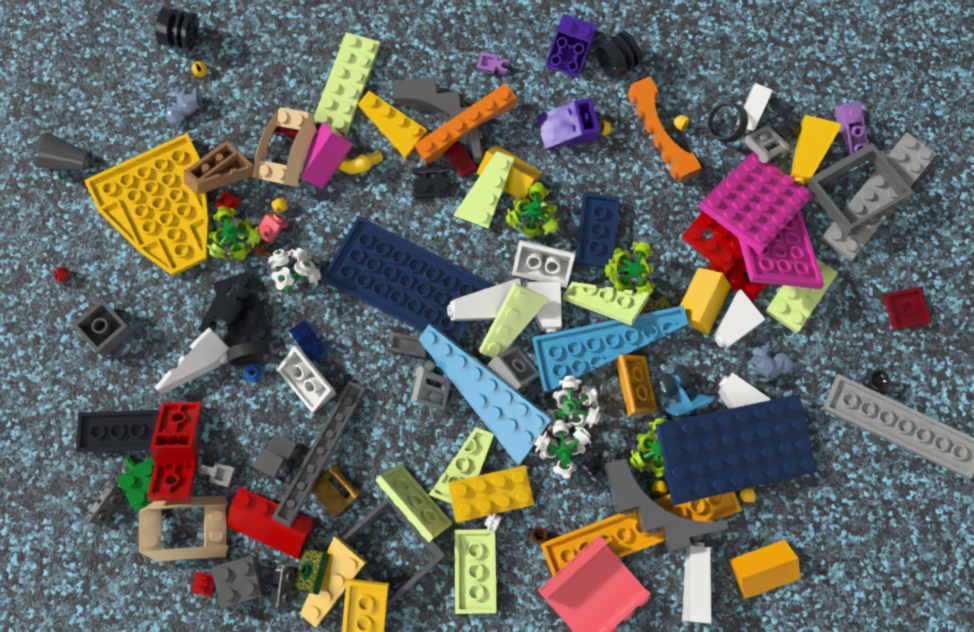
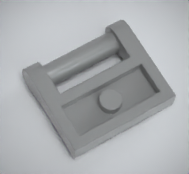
M769 125L746 135L743 140L759 156V160L762 163L770 161L772 157L780 153L784 154L789 151L788 143ZM773 144L777 146L776 148L770 151H767L765 149Z
M419 366L415 372L417 378L411 401L438 410H444L451 380L447 375L441 376L428 371L425 367ZM426 379L438 382L440 388L425 384Z

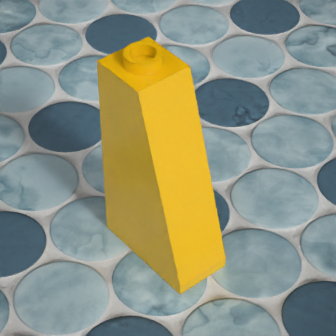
M808 115L804 116L800 122V133L797 136L789 174L794 179V182L797 181L801 185H807L809 178L814 175L841 128V123Z

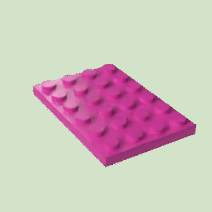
M753 151L701 201L698 207L760 254L814 194L797 181L794 182L791 176L784 173L771 162H760L759 156Z
M801 210L760 254L739 239L750 282L821 289L825 285Z

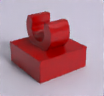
M224 191L215 204V208L218 210L219 207L225 206L228 209L234 208L237 210L241 200Z
M196 572L191 592L213 597L215 590L213 575Z

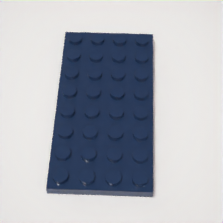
M360 216L355 220L321 277L322 282L422 333L428 324H433L457 344H459L471 321H451V317L447 313L448 305L454 299L487 289L491 286V282Z
M800 394L655 424L672 505H679L817 472Z

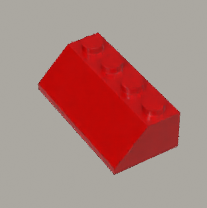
M240 487L230 506L226 527L299 559L316 521L298 514L293 525L289 528L272 520V516L279 504Z

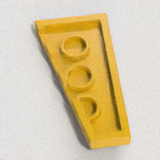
M370 91L358 103V107L389 139L405 160L415 149L414 144L423 139L427 134V129Z

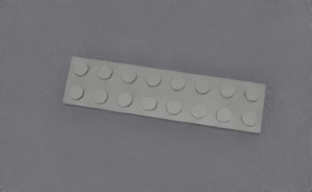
M906 132L885 159L907 185L911 187L936 156V153ZM875 170L842 213L853 224L899 196L879 172ZM886 216L881 217L872 226L867 225L859 234H852L848 237L833 222L820 239L846 259L852 261L885 220Z
M840 374L835 377L822 410L966 479H972L974 474L973 437Z

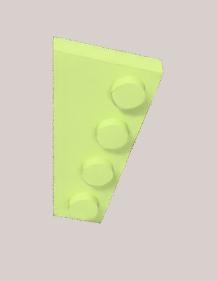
M475 427L428 495L452 504L447 483L479 476L494 434Z

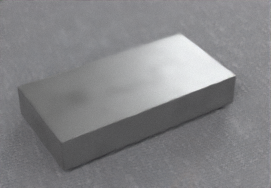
M391 332L388 352L425 359L427 356V350L419 341L420 337Z

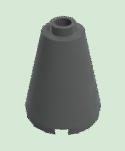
M44 131L45 133L40 135L35 150H38V157L34 156L35 167L82 171L85 168H89L91 157H89L88 152L49 132Z

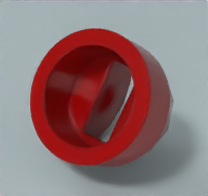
M54 268V277L57 283L68 280L70 273L67 268Z

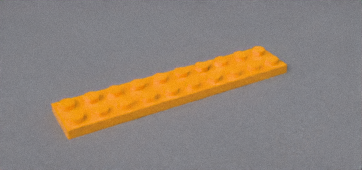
M734 492L679 505H672L670 494L653 500L664 510L678 517L693 521L713 522L742 510ZM635 508L634 513L627 515L619 513L540 545L553 577L598 535L607 542L608 547L618 558L662 542L665 539L662 528H660V532L650 535L648 531L642 532Z

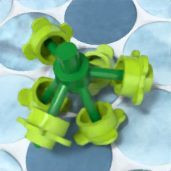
M535 183L533 186L527 187V192L530 193V198L534 200L533 202H530L529 199H515L513 201L515 210L507 209L506 222L509 226L513 225L515 230L518 229L517 225L522 223L521 217L531 216V220L525 222L524 226L520 227V232H523L529 239L542 234L538 223L534 222L535 217L545 222L542 225V228L545 230L544 235L548 232L553 233L557 231L559 227L558 221L560 218L555 219L553 217L554 213L557 212V206L548 205L547 202H542L541 205L538 203V201L544 199V196L549 194V190L545 189L542 183Z
M225 206L219 207L217 214L213 217L215 221H219L224 226L219 227L215 232H210L209 238L214 242L212 245H207L209 254L213 258L219 259L221 257L225 259L224 254L227 250L223 245L230 244L232 241L234 245L230 248L229 258L243 260L246 258L247 253L251 251V248H254L255 243L259 244V241L262 239L260 237L261 233L258 232V227L256 226V229H252L253 222L249 218L245 221L238 220L236 226L230 224L234 220L233 215L236 214V210L234 208L228 209ZM238 236L240 239L247 237L246 243L252 244V247H245L244 243H237L236 237Z
M634 242L632 245L635 248L634 255L638 257L634 263L630 262V251H623L617 248L614 251L613 259H609V265H605L604 272L606 277L610 276V282L615 284L616 291L624 292L625 290H632L630 278L637 276L639 282L635 286L637 289L636 294L645 292L650 295L653 292L655 283H650L647 280V276L654 272V267L649 266L645 259L653 255V251L650 249L651 246L646 242ZM618 272H628V273H629L628 275L621 274V275L618 277Z
M662 418L655 419V422L649 423V427H653L652 431H649L647 434L637 435L639 451L631 450L632 457L630 458L634 468H639L643 472L645 471L644 466L647 465V468L652 470L656 477H662L663 473H665L659 440L657 442L654 438L655 434H657L655 424L667 422L666 419ZM652 455H656V456H657V457H654V458L652 459V461L648 463V460H647L648 457H650V456H652Z

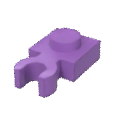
M480 52L477 71L494 74L495 70H497L499 73L506 75L508 69L502 66H509L510 61L508 59L498 60V55Z

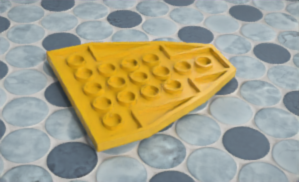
M187 133L84 180L100 214L141 254L172 276L208 260L209 211L207 192L196 195L183 183L184 171L200 160Z

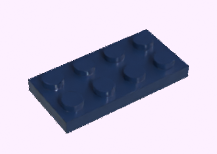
M583 192L574 265L604 269L605 265H609V259L612 260L614 255L620 197Z

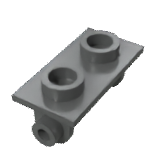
M111 483L109 486H106L99 496L102 502H95L87 512L86 518L88 521L102 527L125 495L124 492Z
M276 565L272 584H278V588H271L269 600L271 607L289 608L292 599L291 590L295 577V567Z

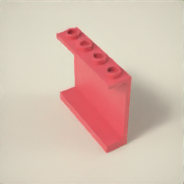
M599 535L538 589L539 593L573 632H615L618 628L617 625L622 620L626 621L633 615L632 611L637 606H643L651 594L639 583L608 547L607 542Z

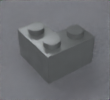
M275 433L267 450L261 449L253 467L281 482L283 478L286 479L292 460L295 461L297 459L300 446Z

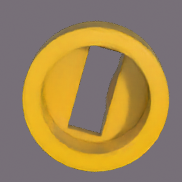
M198 61L193 63L192 72L196 77H204L207 74V67L203 62ZM200 66L202 71L198 72L197 67Z
M684 115L676 117L674 120L675 127L684 131L689 124L690 118Z
M600 120L598 122L599 135L610 134L612 131L610 122Z
M284 197L271 203L275 212L283 213L287 210L288 205Z
M657 480L652 484L650 492L656 496H666L667 485L664 481Z
M753 487L740 491V497L744 502H755Z

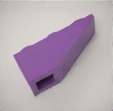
M849 102L835 106L837 123H841L839 130L847 151L851 155L868 145L862 102Z

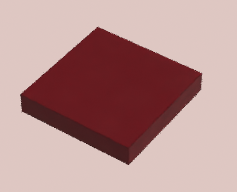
M920 287L882 295L893 331L932 323Z

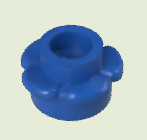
M257 364L247 365L243 372L244 378L251 383L260 380L263 374L261 367Z

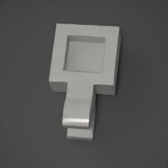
M215 462L214 468L200 464L197 472L210 476L209 482L229 488L236 468Z

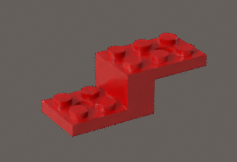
M704 211L681 236L684 242L710 261L706 268L707 270L723 273L731 289L736 293L742 290L751 302L755 300L767 285L765 283L748 282L743 278V274L748 273L738 237ZM703 232H711L712 239H706L703 236Z
M201 402L161 403L150 446L155 466L147 494L148 501H190L200 455L196 435L202 412ZM177 418H183L181 421L175 422ZM171 480H177L174 484H167Z

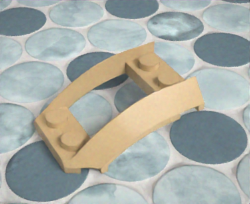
M279 108L259 141L254 159L252 178L290 186H300V183H298L299 174L302 172L311 140L315 133L318 132L314 124L315 118L313 113ZM277 126L299 130L292 144L287 165L264 161L269 141Z
M225 496L191 497L190 501H154L139 511V553L156 562L226 557L228 549L226 543V505L228 504ZM204 507V547L161 550V510Z

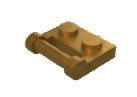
M336 464L332 465L316 481L311 490L335 518L362 494L359 489H355L343 476ZM332 476L350 494L347 499L329 481Z

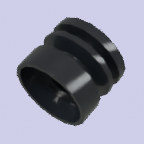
M161 8L155 26L157 43L167 47H174L176 45L179 49L193 50L199 33L197 14L183 10L179 13L177 9Z
M624 30L611 37V40H606L595 48L596 58L600 67L611 79H617L625 74L627 70H631L634 66L642 63V53L636 40Z

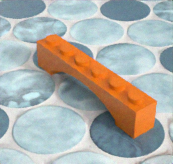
M649 76L631 84L628 97L632 103L634 102L638 116L643 118L647 132L651 133L654 145L657 148L659 147L663 161L669 165L672 177L676 178L678 183H681L698 175L701 166L693 152L688 153L680 148L663 129L655 107L658 89Z
M506 83L414 144L417 153L426 166L440 158L451 145L482 123L498 115H503L517 106L516 96Z

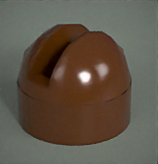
M535 527L530 533V539L535 544H541L547 538V532L542 527ZM534 532H535V534L539 537V539H541L540 541H539V540L537 539V537L533 534Z

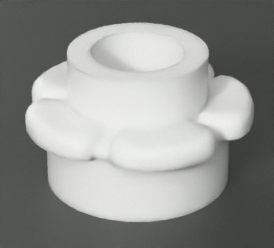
M497 513L489 514L485 522L488 532L490 530L496 532L502 517L498 516Z

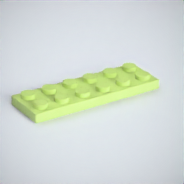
M346 32L314 115L315 124L322 125L326 121L337 131L345 133V137H347L358 103L379 51V41Z

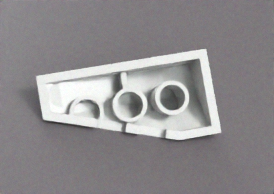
M208 328L190 345L192 350L189 354L182 355L179 358L178 367L170 369L155 386V389L164 394L219 367L221 364L227 363L226 351L229 348Z

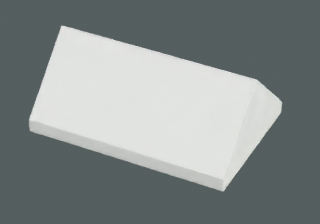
M519 240L512 275L540 282H561V287L567 288L575 253Z
M297 345L291 349L277 368L278 372L312 413L316 412L337 395L331 385Z

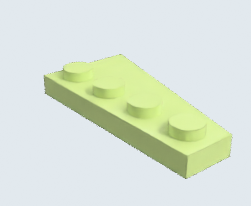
M496 151L453 216L489 228L515 158Z
M571 282L563 294V300L631 326L649 299V293L645 292L636 294L632 290H625L623 292L616 291L611 287L602 289L596 288V285Z
M514 283L479 349L480 353L494 358L496 355L504 352L546 304L549 298Z

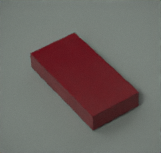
M458 140L444 152L462 180L478 171L477 166Z

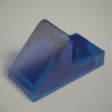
M306 320L289 330L311 362L327 352Z

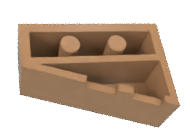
M226 140L184 171L183 183L196 195L251 177L253 164Z

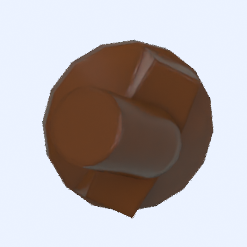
M261 239L259 244L255 243L254 248H251L252 254L260 258L263 254L268 258L273 256V251L267 248L269 244L264 239Z

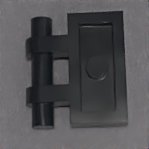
M437 164V166L433 167L421 165L419 168H413V175H421V179H413L415 199L452 197L450 177H443V173H450V165L442 166V164ZM426 174H437V178L426 179Z

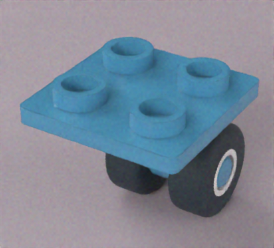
M683 366L674 370L673 377L668 373L658 377L659 385L664 395L671 397L677 393L680 401L665 408L667 413L685 417L690 414L691 410L706 408L708 403L713 401L712 397L702 394L688 398L684 390L692 387V380L688 371Z

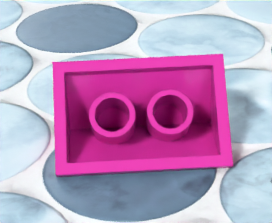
M324 121L311 140L303 169L299 176L323 189L354 144Z

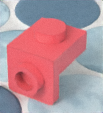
M278 213L266 214L258 227V232L261 233L260 237L271 244L280 230L287 228L288 223Z

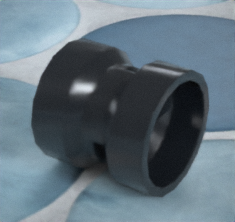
M788 119L783 123V126L777 127L774 131L788 143L791 137H795L800 133V127L793 119Z
M876 370L865 377L863 384L865 387L879 392L888 386L889 376L882 370Z
M594 458L578 469L581 475L586 476L587 483L590 486L606 474L597 467V462Z

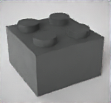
M103 299L72 324L88 344L104 358L134 332Z
M250 555L211 567L220 608L226 609L266 597L256 556Z

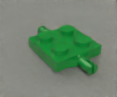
M128 455L124 458V461L129 469L126 473L116 478V481L135 512L139 513L141 509L154 502L148 501L147 494L155 462L150 457L144 462L136 464L132 455Z

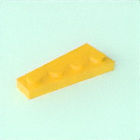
M337 535L333 537L327 551L330 556L318 595L309 593L300 613L314 627H317L345 592L347 579H355L367 563L366 560Z

